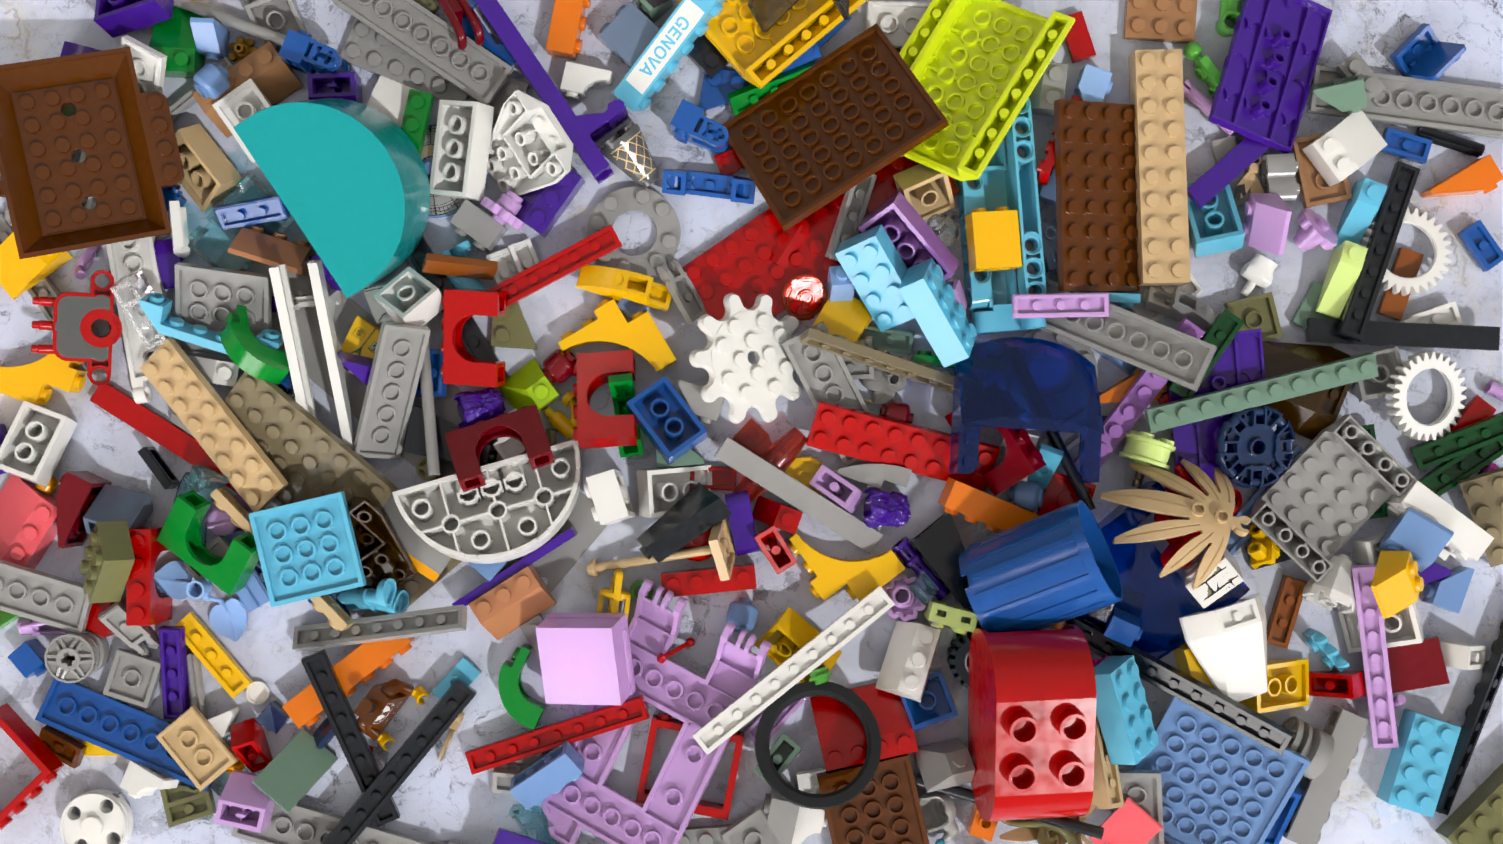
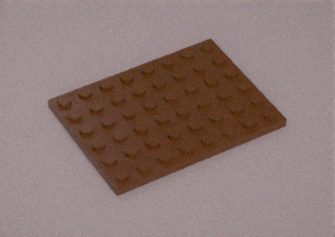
M876 23L722 125L728 130V142L782 228L786 231L949 126V123Z

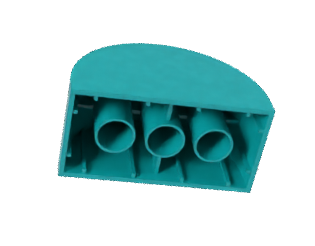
M323 98L271 106L251 115L233 127L347 298L392 273L414 252L423 236L429 217V180L424 163L415 145L408 135L388 116L366 104L353 100Z

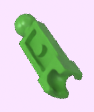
M1189 42L1185 45L1183 54L1187 59L1194 60L1195 64L1193 67L1195 68L1196 76L1201 81L1204 80L1209 87L1210 95L1214 98L1221 73L1208 55L1202 56V47L1198 42Z

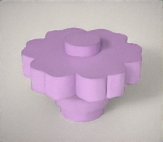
M508 189L506 193H502L496 203L486 196L480 204L494 213L492 218L500 224L504 225L507 222L519 231L525 225L524 222L515 217L522 207L523 199Z
M1305 208L1299 214L1297 220L1302 228L1296 232L1293 240L1301 250L1306 252L1308 249L1312 250L1319 244L1323 249L1331 250L1338 244L1337 241L1339 239L1336 232L1330 228V224L1320 214H1316L1312 209Z
M900 574L890 580V584L882 587L895 604L886 611L892 619L900 617L904 622L916 620L919 616L918 612H923L927 608L929 598L923 593L925 585L917 577L909 579L905 574Z

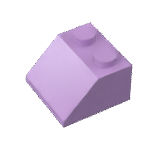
M1250 193L1249 201H1246L1244 206L1245 222L1242 223L1245 242L1248 246L1283 256L1292 214L1291 209L1278 193Z

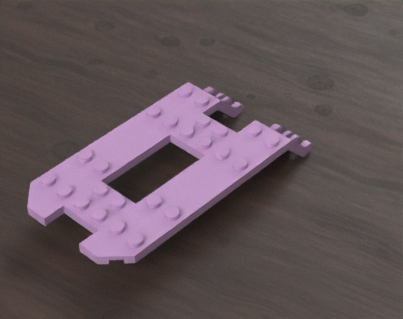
M646 578L638 592L634 617L628 627L636 691L627 699L643 695L646 702L683 721L684 724L644 805L605 784L634 724L571 743L573 748L585 760L584 770L578 780L570 781L564 785L560 792L552 793L541 804L549 823L548 829L551 838L562 844H576L582 829H585L609 844H679L731 738L730 736L707 755L692 735L758 682L772 643L763 640L758 653L755 654L751 652V649L757 640V635L752 633L743 648L748 631L745 629L741 630L736 643L730 641L736 625L729 621L723 630L716 658L706 678L666 658L664 663H659L657 656L660 653L665 654L670 651L679 633L683 611L688 603V599L682 596L679 597L674 610H671L668 607L674 597V592L668 590L660 604L666 588L659 586L652 600L648 598V594L654 583ZM590 705L587 712L608 705Z

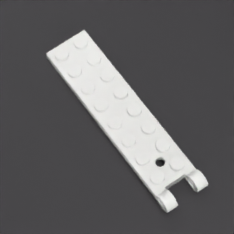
M155 236L106 244L110 270L114 278V292L118 314L122 324V335L132 384V395L137 404L151 402L152 400L151 389L147 384L149 380L140 370V367L149 358L151 352H155L167 338H172L158 333L139 305L140 299L149 293H160L166 298L154 249Z

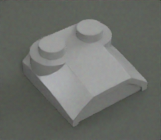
M1398 346L1371 352L1375 353L1379 376L1354 382L1353 393L1359 399V402L1386 397V393L1393 392V389L1387 387V384H1395L1390 375H1399L1395 367H1403Z

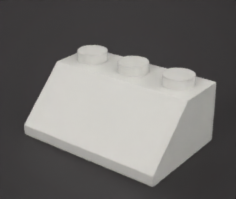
M896 621L875 688L921 703L941 638V630L920 623Z

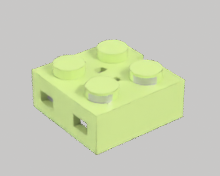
M929 598L927 608L923 613V616L931 626L944 629L945 625H947L954 632L967 635L968 631L973 633L978 621L972 609H964L958 605L953 607L947 606L946 602Z

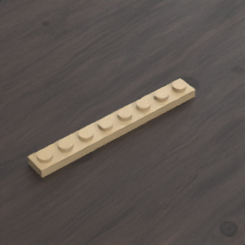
M226 487L216 488L210 494L214 499L215 506L222 511H226L231 517L230 521L236 527L242 528L245 532L248 531L253 535L248 515L250 512ZM329 594L310 598L313 608L320 613L323 612L328 618V623L334 629L343 631L355 623Z

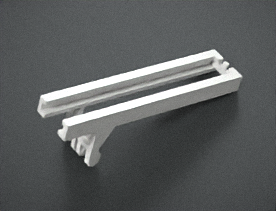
M321 259L308 261L309 263H307L313 293H308L305 296L292 295L286 264L273 265L269 268L296 402L317 419L295 310H300L301 307L308 306L309 308H314L316 306L342 441L353 449L356 433L343 367L337 356L339 346L333 321L335 305L341 303L340 291L331 290L328 292Z

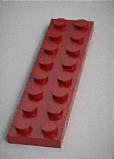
M822 400L818 402L806 440V446L876 464L911 469L912 473L947 481L948 477L982 491H985L987 483L982 476L993 470L1000 451L999 446Z

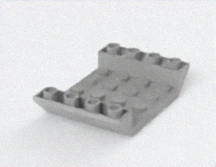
M1346 415L1321 430L1291 462L1287 471H1283L1279 475V479L1270 484L1258 496L1249 518L1302 570L1318 583L1333 568L1334 565L1329 561L1332 556L1392 494L1401 496L1417 479L1351 415Z

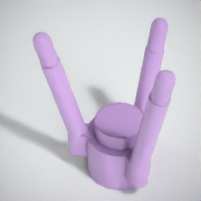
M20 617L17 621L18 631L22 635H63L69 632L68 630H42L44 625L48 624Z

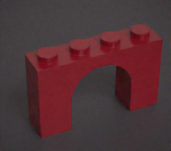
M995 384L982 390L945 416V419L957 436L969 431L979 423L990 424L1002 434L1007 449L1005 459L998 467L982 476L994 496L1046 465L1042 454L1036 449L1030 440L1028 432L1023 429L1015 412L1009 407L1003 393Z
M537 405L525 406L520 410L508 414L503 413L495 418L478 421L473 425L456 428L451 432L445 433L456 475L463 492L486 485L480 465V454L489 442L500 437H511L524 445L532 470L555 463Z

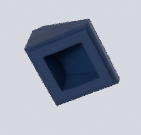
M328 718L321 723L313 734L318 749L325 747L335 736Z

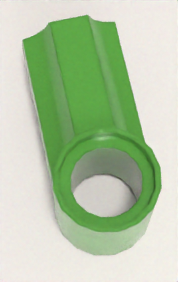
M1220 0L1219 18L1215 25L1216 31L1220 36L1228 37L1233 34L1237 17L1240 15L1242 0ZM1225 19L1233 23V28L1226 25Z

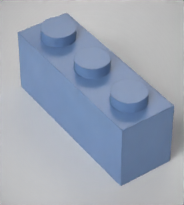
M566 741L512 777L509 791L527 810L534 805L539 806L546 797L552 793L560 792L564 785L570 781L578 780L583 774L585 760Z

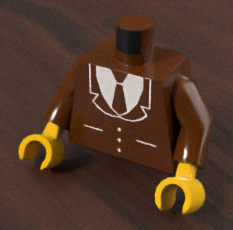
M398 679L374 685L355 710V714L359 716L357 721L360 731L374 741L377 740V743L384 751H389L385 746L386 742L392 741L395 743V740L388 733H381V731H384L409 696L412 695L417 704L424 705L425 702L422 696L429 697V694L423 686H418L414 689L413 685Z

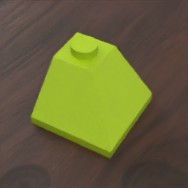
M535 358L505 380V385L498 387L516 410H520L525 406L537 405L540 413L562 396L555 384L545 376L542 371L543 368Z

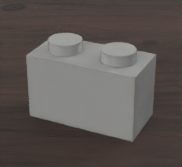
M465 199L450 220L455 225L453 229L463 238L469 235L474 239L472 244L482 251L487 248L492 252L508 230L467 199Z

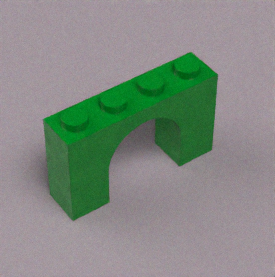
M194 490L177 496L157 541L229 596L245 588L259 561L254 535L248 531L232 540L224 558L215 556L205 547L200 535L201 523L211 503Z

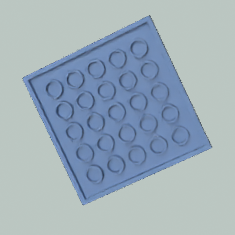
M1173 696L1155 728L1159 744L1135 765L1132 770H1161L1164 840L1168 843L1263 844L1311 761L1308 757L1288 747L1280 755Z

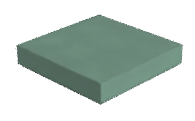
M1317 281L1311 282L1291 323L1306 330L1308 318L1335 319L1315 311L1322 290V284ZM1346 305L1338 320H1342Z

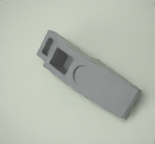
M1150 286L1146 292L1145 308L1168 316L1176 321H1181L1185 317L1204 330L1205 333L1218 316L1207 304L1178 288L1175 289L1173 294Z

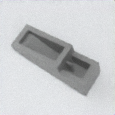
M865 463L838 468L835 473L881 489L884 480L907 487L912 470L895 465Z

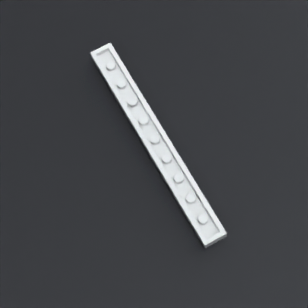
M881 586L876 587L692 736L708 755L895 604Z

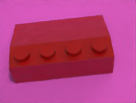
M876 683L850 689L868 705L877 721L881 735L880 760L918 751L915 734L901 696L875 688ZM825 696L810 697L826 772L863 764L867 743L865 731L856 714L848 706L836 699Z

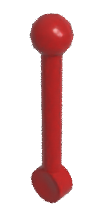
M690 637L685 643L665 654L660 653L657 656V661L661 664L664 663L669 656L687 646H693L695 640Z

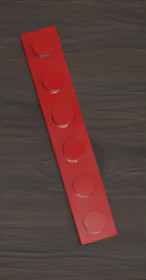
M609 225L488 290L506 291L507 308L622 247V244L612 225Z

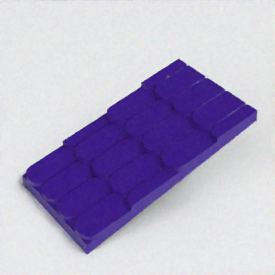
M1243 0L1240 15L1236 20L1229 52L1224 61L1219 85L1215 90L1208 121L1219 124V126L1233 132H1238L1240 135L1258 141L1275 150L1277 149L1284 154L1292 151L1333 10L1311 0Z
M1262 329L1238 331L1193 396L1265 379ZM1167 388L1169 402L1184 399ZM1232 413L1171 428L1172 441L1175 442L1174 447H1176L1175 451H1173L1174 467L1181 465L1185 469L1180 463L1182 459H1185L1204 471L1215 484L1213 469L1215 467L1219 468L1215 457L1218 443L1215 441L1221 425L1232 417ZM1256 416V423H1260L1259 416ZM1239 423L1235 428L1238 429L1243 426ZM1256 441L1253 444L1254 453L1260 450V441ZM1233 443L1228 444L1227 451H1233ZM1237 464L1234 467L1235 470H1238L1241 467V465ZM1253 471V477H1255L1257 471Z

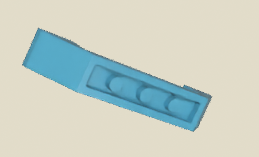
M149 293L140 299L139 305L158 333L227 354L221 342V331H212L204 325H193L185 322L182 318L170 317L173 300L165 298L160 293ZM264 329L256 336V339L261 344L276 350L284 343L282 334L274 329Z

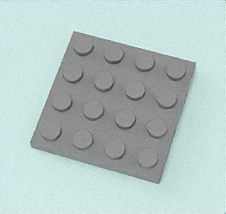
M182 262L174 265L175 317L182 318L185 322L193 325H204L212 331L223 332L226 328L227 315L232 313L237 305L247 307L249 328L255 338L264 329H272V282L270 275ZM176 339V342L187 355L232 361L227 354Z

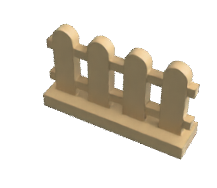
M1096 714L1094 789L1091 805L1097 804V809L1102 810L1125 807L1118 765L1111 764Z

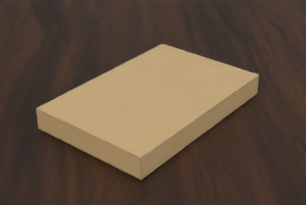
M195 705L191 706L155 736L199 791L204 790L239 760Z

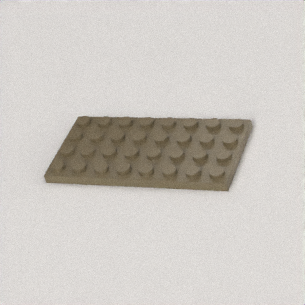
M244 372L225 398V404L289 483L275 497L283 505L344 491L346 501L354 496L366 497L378 509L382 510L393 496L392 492L397 491L398 488L276 384L259 380Z

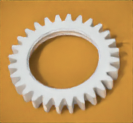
M1407 207L1402 223L1416 226L1428 236L1434 251L1433 262L1424 274L1413 278L1400 277L1386 269L1382 283L1384 282L1383 291H1387L1392 287V294L1394 295L1399 293L1400 290L1402 296H1406L1409 293L1416 295L1419 291L1423 293L1429 290L1428 288L1436 286V282L1444 278L1441 274L1449 270L1444 265H1448L1452 261L1445 257L1452 254V251L1445 249V247L1450 245L1451 241H1443V238L1448 233H1439L1443 225L1434 226L1435 217L1426 220L1427 212L1419 216L1417 208L1410 212L1409 207ZM1376 218L1365 232L1364 236L1366 237L1360 241V244L1365 245V247L1369 241Z
M1425 351L1409 355L1408 360L1401 361L1404 367H1395L1399 375H1390L1395 384H1387V387L1393 389V392L1385 394V396L1392 398V401L1385 403V405L1393 407L1387 414L1395 416L1390 422L1398 424L1395 429L1402 431V435L1421 441L1436 440V437L1444 436L1443 432H1451L1449 425H1457L1454 417L1461 418L1462 416L1458 409L1465 408L1460 403L1461 400L1467 397L1461 395V392L1466 390V387L1460 386L1465 378L1458 377L1461 369H1456L1457 363L1450 361V357L1443 356L1442 353ZM1433 368L1437 369L1445 379L1447 402L1439 418L1433 423L1425 425L1417 422L1411 416L1407 407L1406 397L1412 379L1422 370Z

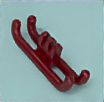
M437 0L455 31L457 46L460 50H464L467 47V38L462 26L463 13H465L473 27L475 43L480 46L483 45V27L468 0Z

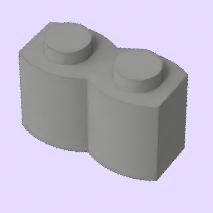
M1294 153L1262 156L1261 164H1259L1261 186L1264 193H1278L1284 202L1297 200V196L1300 193V185L1296 182L1295 178L1299 164L1298 160L1295 159Z

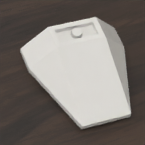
M516 90L503 104L492 132L487 170L502 193H506L509 189L520 196L558 183L571 170L573 143L547 104Z
M1260 593L1240 598L1238 602L1218 609L1196 612L1179 618L1187 645L1217 691L1237 702L1267 692L1266 613Z

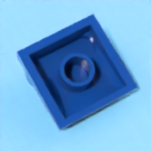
M941 670L929 674L921 703L901 696L913 731L940 722H946L958 716Z

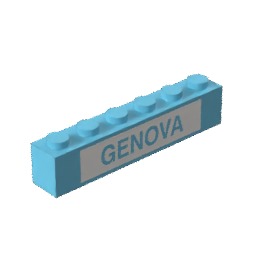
M682 0L613 91V94L622 100L633 112L647 109L652 102L651 97L665 86L666 82L664 80L669 74H673L680 66L679 61L683 55L686 56L694 48L693 42L698 36L701 37L708 30L709 26L707 24L713 17L716 18L723 10L722 5L726 0Z

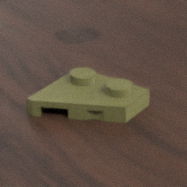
M519 302L507 307L506 315L493 316L491 347L537 350L536 343L532 338Z
M178 784L177 788L160 790L169 828L215 814L217 811L212 790L207 792L199 791L196 787Z

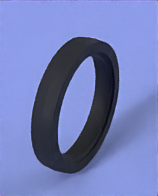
M807 681L794 685L765 709L756 730L755 753L763 777L779 796L800 807L829 809L851 801L868 786L875 775L880 761L881 735L872 711L856 693L833 682L815 685L814 681ZM810 696L830 697L848 706L860 720L866 736V756L858 775L845 787L826 794L807 793L788 784L776 770L769 749L771 730L780 713L793 702Z

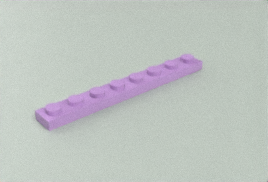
M1377 564L1353 565L1352 573L1373 748H1399L1384 618L1371 588Z

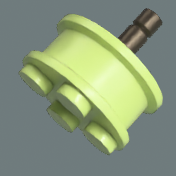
M1129 430L1128 433H1125L1124 437L1127 440L1123 452H1119L1118 456L1134 461L1137 464L1163 470L1170 469L1167 463L1171 451L1176 449L1174 441L1164 438L1158 439L1153 434L1143 431ZM1136 471L1135 479H1133L1131 486L1141 489L1142 480L1145 475Z

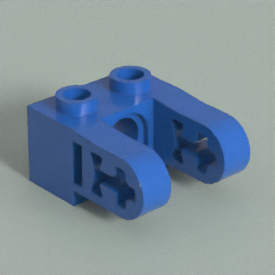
M298 29V32L288 30L278 56L291 68L305 74H315V72L337 73L336 70L342 64L343 72H351L350 65L341 58L334 48L312 39V35Z
M682 99L670 123L672 133L675 135L674 138L681 143L687 144V142H690L715 154L728 150L729 133L727 128L703 116L705 113L703 108Z

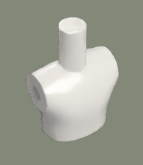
M1256 253L1240 271V275L1248 280L1240 293L1249 297L1255 286L1264 289L1268 288L1272 283L1273 272L1278 264Z

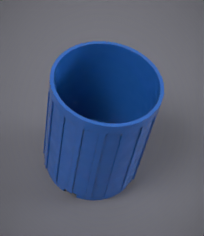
M1082 500L973 543L965 551L961 552L959 556L961 576L967 575L969 587L965 589L967 597L979 623L988 633L1042 630L1123 600L1121 580L1110 548L1095 517Z

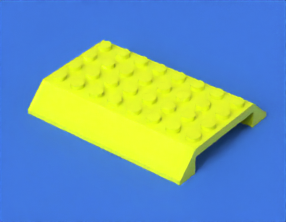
M932 0L899 54L945 116L949 126L902 156L959 181L979 179L1075 23V18L1057 11H1053L1050 17L1046 18L1001 0Z

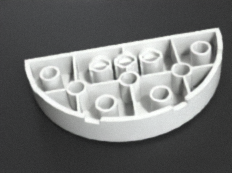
M570 440L550 446L555 463L533 470L527 453L481 466L486 485L466 492L462 491L457 475L453 474L394 491L392 494L401 515L408 525L423 541L440 553L457 560L478 564H492L514 560L531 553L549 541L570 516L576 504L582 481V460L578 441Z

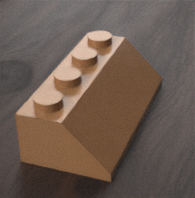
M270 41L227 70L230 74L228 77L230 88L217 99H205L197 91L192 93L204 113L227 138L233 134L212 105L250 78L273 106L304 87L293 69L278 56L280 50Z

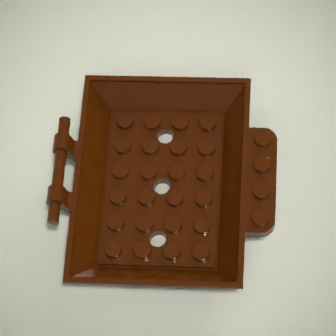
M130 47L0 65V174L2 179L0 181V197H6L19 259L172 233L162 188L177 186L184 179L185 175L169 103L165 95L158 91L140 93ZM73 105L76 107V112L72 116H65L62 113L63 107ZM77 151H83L86 153V159L81 163L74 162L73 154ZM93 197L97 200V204L93 209L84 208L83 202L86 198Z

